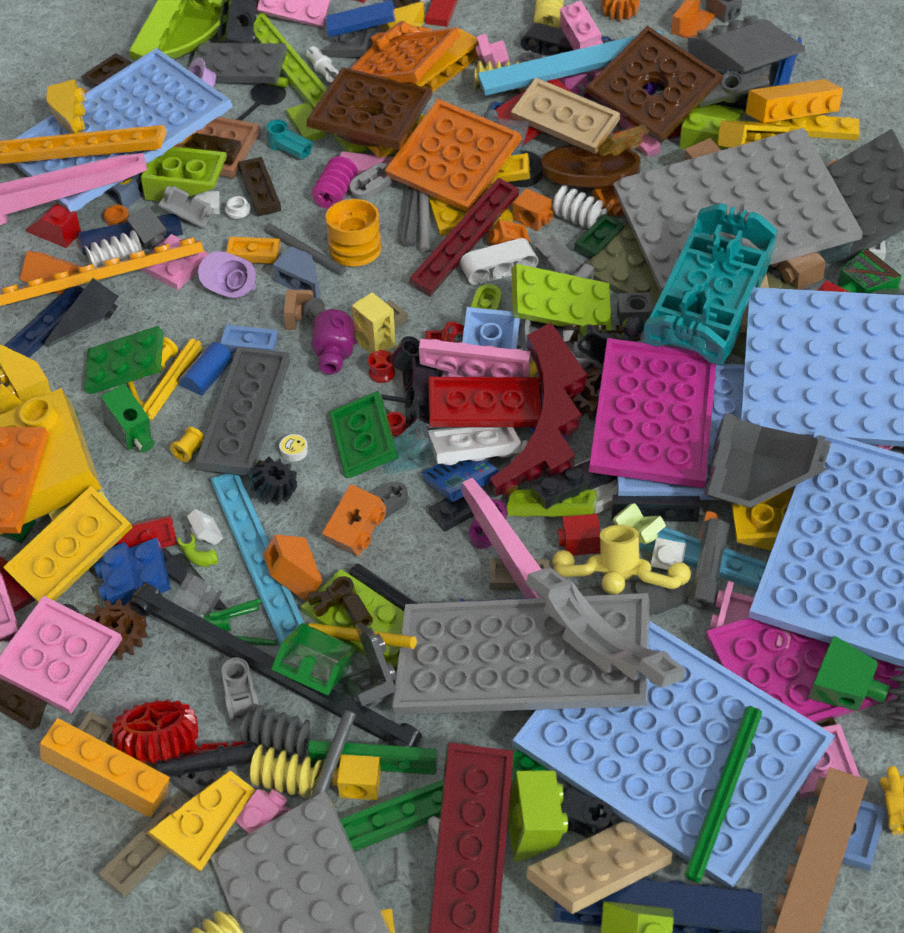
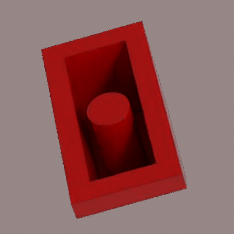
M55 204L40 214L26 228V232L67 248L79 236L78 232H81L77 212H70L67 208Z

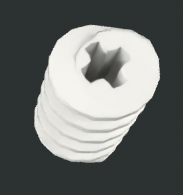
M563 185L552 201V211L555 215L563 216L565 220H571L572 223L580 224L581 227L588 229L604 214L607 215V209H602L603 201L598 200L594 204V197L589 196L586 199V194L583 192L577 196L578 192L576 189L573 188L569 191V186Z
M132 230L130 231V239L125 233L120 234V242L115 236H112L110 244L105 239H102L101 248L97 243L93 242L91 243V251L87 246H85V250L90 264H93L95 268L103 266L104 260L115 257H119V260L129 259L130 253L141 251L142 247L136 232Z

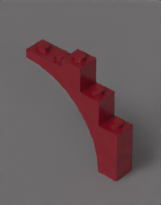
M551 322L527 335L526 348L531 352V357L536 365L542 386V412L535 432L523 451L507 467L490 478L489 489L495 498L501 494L504 496L511 494L518 488L519 484L526 480L528 482L534 481L542 475V471L548 477H551L558 473L561 474L574 466L576 455L562 435L567 437L579 428L581 413L568 395L573 397L584 389L587 374Z

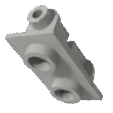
M168 186L164 193L165 196L158 206L204 229L212 216L214 208L210 207L209 203L195 196L191 203L187 202L189 193L176 186H173V188Z
M554 235L549 240L542 238L535 240L534 245L535 250L538 252L537 255L550 271L573 275L581 267Z

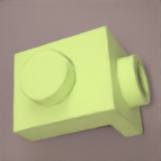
M635 503L629 504L613 518L615 525H627L635 528L639 532V543L643 544L654 541L658 537V532L666 526L661 516L643 517Z

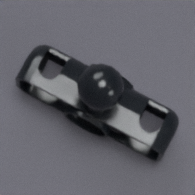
M628 317L623 322L622 335L619 333H608L602 329L598 330L594 325L586 324L577 335L578 349L582 353L604 363L607 338L631 341L632 338L639 337L643 333L644 323L638 317ZM585 338L591 341L589 350H586L581 345Z

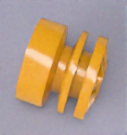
M348 199L335 203L327 210L325 219L328 233V248L330 257L334 261L344 266L356 267L371 263L380 255L382 245L379 231V212L372 203L361 199Z

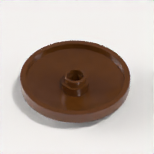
M602 144L596 154L576 145L562 146L547 152L541 159V171L546 178L557 183L579 187L614 185V182L621 178L638 174L641 170V158L636 152L611 144Z

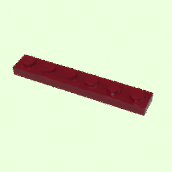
M498 177L410 277V284L431 297L460 264L462 256L473 249L519 196V189Z

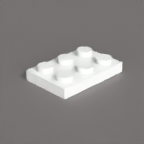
M450 427L427 430L428 442L438 464L453 465L458 461L464 460L482 461L487 457L495 456L507 458L513 454L521 453V442L513 427Z

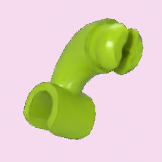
M190 534L191 542L188 544L182 543L181 538H178L180 551L193 564L200 567H210L209 565L218 563V557L214 549L206 552L196 550L194 534Z

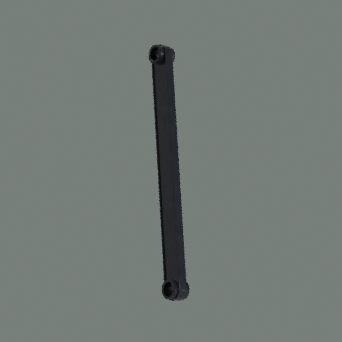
M144 583L131 596L129 605L138 614L144 617H148L151 614L230 658L244 659L253 671L340 718L344 710L355 713L356 717L353 725L385 742L388 741V746L418 747L420 745V740L423 736L412 725L407 723L399 725L375 711L361 706L358 702L332 689L328 696L271 670L276 659L275 657L169 601L151 584Z

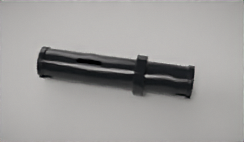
M253 742L224 748V745H219L215 750L182 755L178 758L171 757L166 762L157 760V768L159 772L169 777L219 768L221 771H226L230 766L252 762L254 755Z

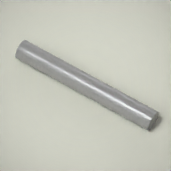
M420 192V252L429 253V195Z

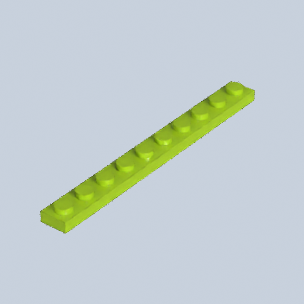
M258 14L254 23L255 42L286 44L288 51L281 73L285 78L289 79L292 87L314 110L327 88L265 14ZM331 133L346 152L361 153L369 149L367 146L355 145L344 141L336 134Z

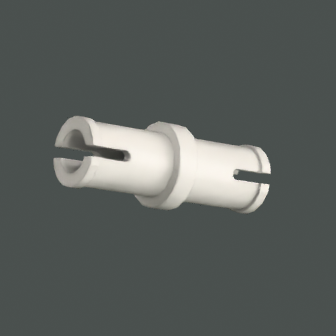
M310 47L313 54L307 50L305 53L306 58L313 64V68L317 73H321L326 81L332 83L334 79L331 75L333 74L336 77L339 71L331 64L329 57L323 55L317 47Z

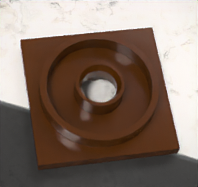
M647 25L586 86V92L610 109L619 112L620 116L662 143L719 85L723 75ZM648 83H658L663 85L665 90L660 95H649L642 88Z
M342 67L307 118V127L336 134L344 141L355 145L384 146L400 150L431 99L432 89L409 83H401L389 78Z

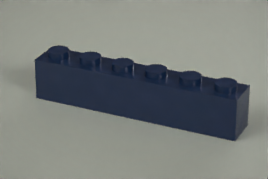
M644 877L573 914L556 901L554 905L553 922L601 927L604 901L673 909L672 933H761L762 893H756L747 888L729 890L721 889L712 884L694 886L685 885V883L677 880L659 882Z

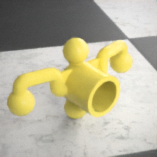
M613 525L603 529L600 532L601 555L590 557L586 564L574 565L573 555L565 550L556 552L551 562L554 570L563 577H581L591 575L595 571L603 572L605 576L602 578L601 585L603 590L610 595L621 593L625 588V580L632 578L634 575H637L645 583L668 589H676L680 585L686 584L691 577L690 568L682 562L672 564L668 568L667 576L651 572V564L647 560L639 559V532L627 525Z

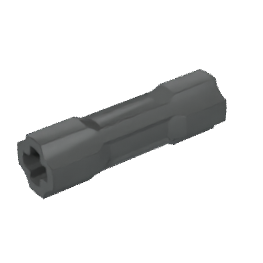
M710 518L703 522L699 560L688 600L691 606L701 610L715 608L717 601L719 572L723 551L727 547L730 531L729 523L723 522L720 519Z

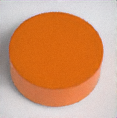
M122 205L108 207L103 214L105 223L108 226L126 223L129 217L128 209Z

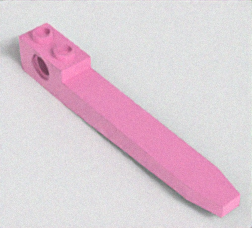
M581 0L560 8V27L574 50L603 44L601 32ZM604 68L587 72L593 80ZM620 116V125L631 136L633 144L646 157L660 153V144L657 140Z
M143 153L116 156L0 183V226L7 223L9 213L122 181L147 170L145 156Z
M473 478L462 482L461 492L524 597L526 599L541 598L533 589L526 585L528 574L542 570L478 483Z

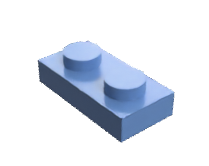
M226 325L220 343L230 352L234 353L237 347L275 351L279 335L278 330Z

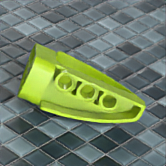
M158 0L129 51V58L137 61L155 48L172 59L194 51L198 46L209 41L219 31L222 0Z

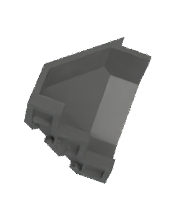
M725 413L722 415L713 446L715 451L708 472L710 478L705 487L704 495L744 508H751L827 470L824 466L832 442L825 440V436L822 435L810 437L768 428L737 419V416Z

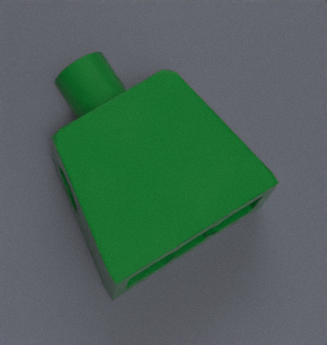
M833 636L807 698L857 711L863 703L865 696L883 703L890 686L873 679L878 666L875 659L839 637Z

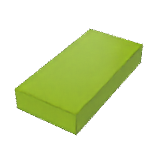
M308 102L286 109L287 116L299 135L310 141L327 137L325 131L307 127V118L313 111Z

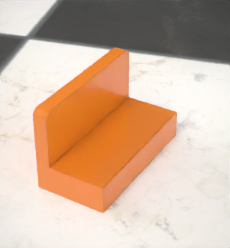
M685 0L672 16L671 34L686 39L695 36L697 31L706 30L714 20L715 14L701 10L700 0Z
M27 250L20 280L27 283L29 280L42 277L43 281L54 279L53 274L68 270L69 274L79 272L78 267L81 266L42 252ZM66 289L55 291V293L62 294Z

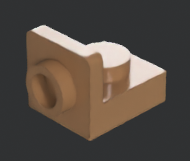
M286 290L284 305L286 330H296L297 320H302L304 304L313 299L312 290Z

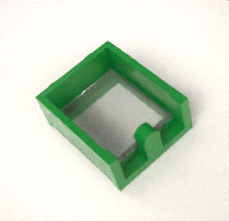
M301 623L282 642L271 670L329 696L334 686L347 674L357 647Z

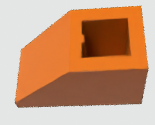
M275 534L263 553L270 576L304 601H308L307 596L317 591L322 583V578L305 537Z

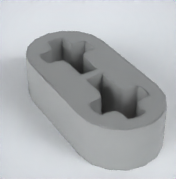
M376 164L355 177L350 183L352 197L367 200L389 187L393 182L392 178L388 176L386 178L378 177L380 173L386 175L385 169L388 164ZM361 186L362 188H366V190H358L357 187Z

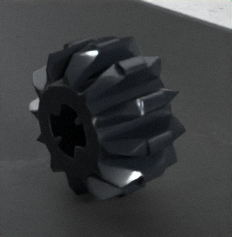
M270 456L265 461L259 460L249 474V490L256 492L255 499L264 498L265 505L270 501H273L276 506L282 500L287 502L297 488V472L290 470L291 463L284 465L281 462V457L276 461H273Z

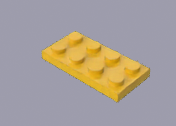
M90 486L3 568L38 603L43 596L55 601L133 527L104 497Z

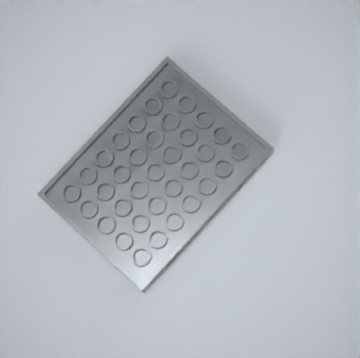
M804 128L624 177L614 182L613 185L615 194L661 293L697 220L699 210L718 203L728 206L727 214L731 207H735V215L737 212H740L742 215L743 210H747V217L750 212L759 213L777 229L776 246L769 265L862 239L861 228ZM721 232L722 237H726L729 239H735L736 237L731 234ZM742 238L743 246L760 250L751 241Z

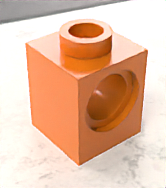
M526 188L513 202V220L539 231L544 224L548 225L552 220V199Z

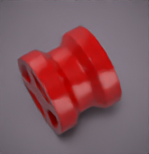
M378 350L371 353L368 357L369 377L374 382L386 383L394 378L395 368L390 362V352Z

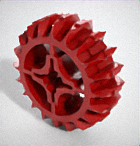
M156 699L154 702L148 703L145 701L142 705H134L133 709L124 710L123 715L117 716L116 722L112 724L114 747L142 763L152 762L155 764L157 760L166 762L168 758H178L179 753H187L189 748L195 745L199 732L197 716L194 710L190 709L188 704H182L181 701L171 702L170 699L165 701H158Z

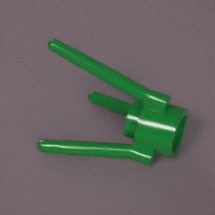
M257 598L221 611L204 614V619L225 631H231L230 618L259 610L258 604L262 600ZM236 636L249 644L277 645L276 640Z

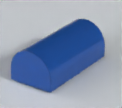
M210 343L179 378L180 386L202 396L231 364L232 355L230 351L221 343Z

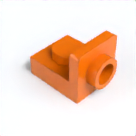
M500 219L488 234L490 246L521 238L526 239L529 243L531 242L525 225Z

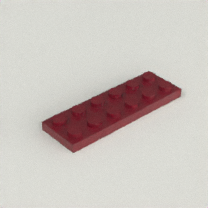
M450 742L447 744L428 933H498L514 751Z

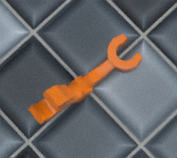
M400 21L387 32L373 35L371 40L374 46L378 45V48L381 49L389 44V40L403 33L430 31L431 29L419 26L414 27L404 21Z

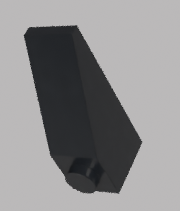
M92 278L46 339L44 346L50 347L96 325L105 316L110 319L118 308L114 303L119 296Z

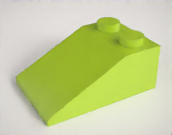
M717 104L704 107L697 106L683 122L680 148L686 149L709 138L717 145L721 120L741 121L744 110ZM717 145L721 150L729 149L728 147Z
M181 147L170 148L163 155L147 163V170L141 176L145 200L161 201L165 196L164 193L168 186L172 188L176 186L189 193V196L213 190L226 160V152Z

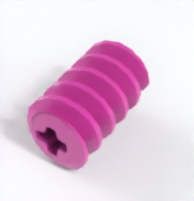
M336 156L328 161L327 166L312 190V197L318 206L329 209L335 203L343 200L347 190L350 188L351 181L358 173L357 166L353 161L343 156Z

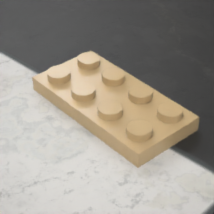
M538 78L534 79L511 111L513 119L594 154L598 152L620 120L619 112Z
M623 821L527 867V879L573 914L671 864L672 852L643 831L637 829L633 824Z

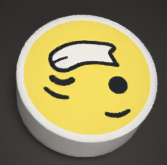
M290 434L280 441V454L287 461L302 460L308 453L307 441L301 435Z

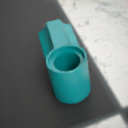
M275 119L268 122L267 145L271 150H283L303 160L310 155L313 149L312 141L289 130L288 124L284 120Z

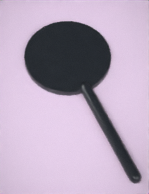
M264 83L257 84L251 90V97L256 103L236 120H244L261 104L275 105L280 103L286 97L285 88Z

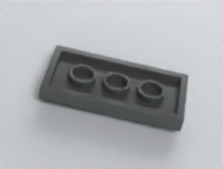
M203 43L196 48L192 62L198 57L202 58L205 62V67L216 74L215 83H277L288 50L285 43Z

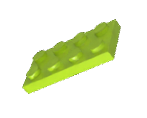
M515 264L511 268L513 317L546 324L551 322L553 325L562 327L564 325H580V329L586 324L606 325V330H612L609 283L521 264Z
M340 569L318 590L320 592L325 591L338 577L347 576L351 578L356 594L359 595L373 618L372 624L367 628L371 627L373 631L402 635L404 611L344 570ZM306 601L301 606L302 613L318 624L354 628L341 605L330 607L329 611L320 617H316L313 608L321 603H315L310 606L308 601ZM341 639L357 647L356 651L366 657L361 642ZM385 645L384 659L386 663H391L396 672L400 647Z

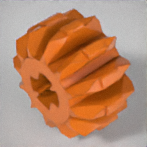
M601 0V7L604 16H610L611 20L618 18L619 21L622 18L630 20L631 16H636L640 0Z

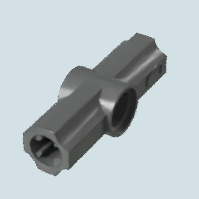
M760 67L743 73L734 71L725 73L719 85L698 106L704 107L721 101L734 103L742 95L749 94V90L769 87L770 83L766 69Z

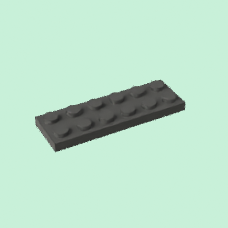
M237 347L196 460L197 469L249 476L257 463L290 363V353Z

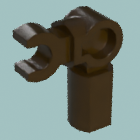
M347 576L336 578L325 591H315L307 596L310 606L315 603H321L313 608L316 617L325 615L332 606L341 605L354 628L355 624L360 622L366 627L370 626L373 622L371 614L359 595L356 594L353 580Z

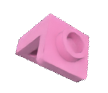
M486 33L477 36L479 45L476 46L477 54L480 60H485L486 65L488 61H491L492 67L496 66L497 61H500L501 65L510 61L503 40L490 44Z
M257 789L235 822L250 834L292 809L286 805L288 800L278 791L272 789L269 792Z

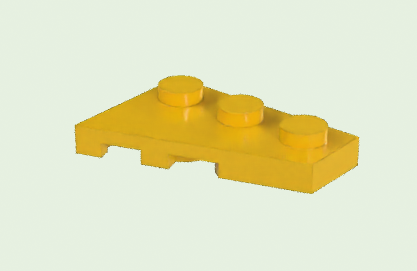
M228 771L147 831L146 834L197 872L202 871L255 792V789L232 771Z

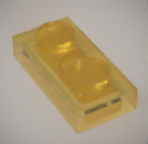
M645 124L610 135L597 149L601 156L611 153L615 156L628 147L632 150L643 143L642 138L649 131Z

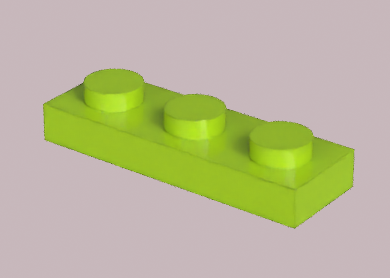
M515 490L511 493L507 504L508 516L557 517L594 514L598 500L597 490H585L580 495L574 498L570 497L548 509H545L530 494V490Z

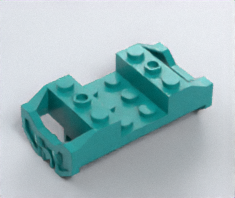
M718 203L700 209L697 220L654 310L644 325V343L655 347L672 344L697 351L708 362L723 366L740 334L741 318L754 287L760 288L767 273L776 246L777 229L756 212H750L748 217L747 210H743L742 215L740 212H737L735 215V207H731L727 214L728 206L726 204ZM721 232L731 234L736 237L735 239L722 237ZM742 238L748 239L760 250L743 246Z

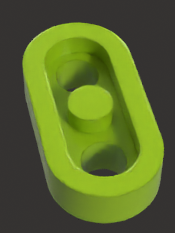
M492 284L480 286L476 290L471 308L499 310L502 303L501 289Z

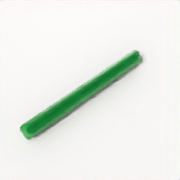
M753 706L745 708L684 873L686 879L695 883L701 882L762 716V711Z

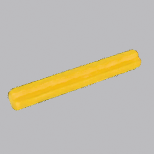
M193 338L188 340L142 406L150 421L155 418L179 383V378L191 366L202 350L199 340Z

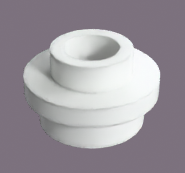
M232 197L225 206L226 214L233 219L244 218L250 213V204L244 197Z

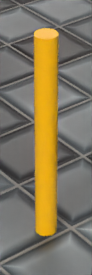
M315 623L308 625L337 639L361 642L357 630L354 628ZM374 631L375 635L380 634L385 645L410 649L416 647L417 639L415 636Z

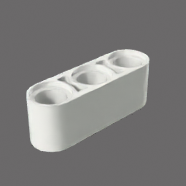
M523 238L471 251L460 259V266L469 283L474 286L478 285L479 282L482 284L501 279L502 276H511V268L515 264L536 267L538 264V258L530 243Z

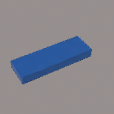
M388 0L327 15V33L329 37L394 22L395 11L393 1Z

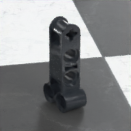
M405 336L390 355V362L393 367L402 371L407 431L410 433L414 431L428 433L427 430L441 429V427H429L428 380L429 377H438V369L420 364V341L415 337Z

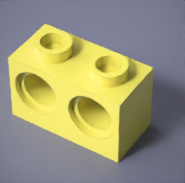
M373 292L352 305L353 325L355 328L354 336L362 348L371 354L378 350L387 351L396 345L393 308Z

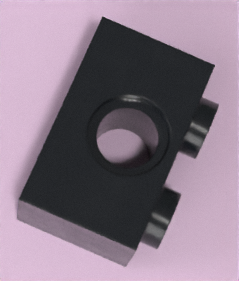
M222 0L217 43H254V23L258 16V11L256 10L257 1Z

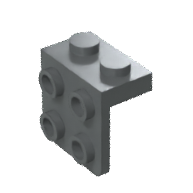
M360 622L355 624V628L370 668L343 679V683L347 692L361 706H373L380 703L384 696L396 691L393 681L397 679L391 663H386L383 652H386V646L380 634L375 635L371 627L367 628Z

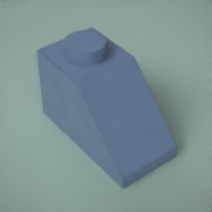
M291 246L273 264L275 282L292 290H312L313 298H320L318 278L312 255Z

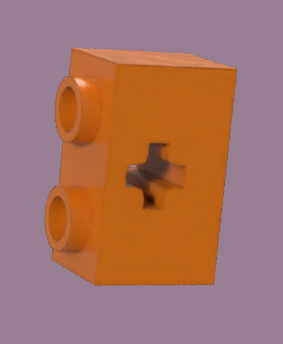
M350 484L322 534L329 543L359 556L362 550L367 549L372 538L371 534L376 525H380L384 520L387 507L380 497Z

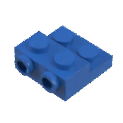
M157 538L131 548L125 542L110 548L94 564L98 577L103 579L104 582L103 585L99 586L101 597L104 602L109 600L111 605H115L116 601L121 599L122 605L125 606L131 600V596L138 587L144 583L151 584L161 593L171 590L162 547Z

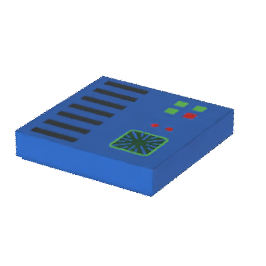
M486 460L458 461L453 465L437 464L422 472V477L427 484L451 502H454L464 496L461 492L462 482L473 478L480 487H483L490 483V478L499 471Z

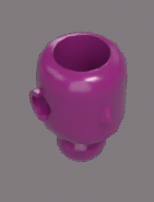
M324 310L316 316L313 322L311 347L315 355L319 357V369L325 374L332 375L338 373L343 367V360L351 356L353 345L357 344L354 336L353 319L349 314L341 310Z

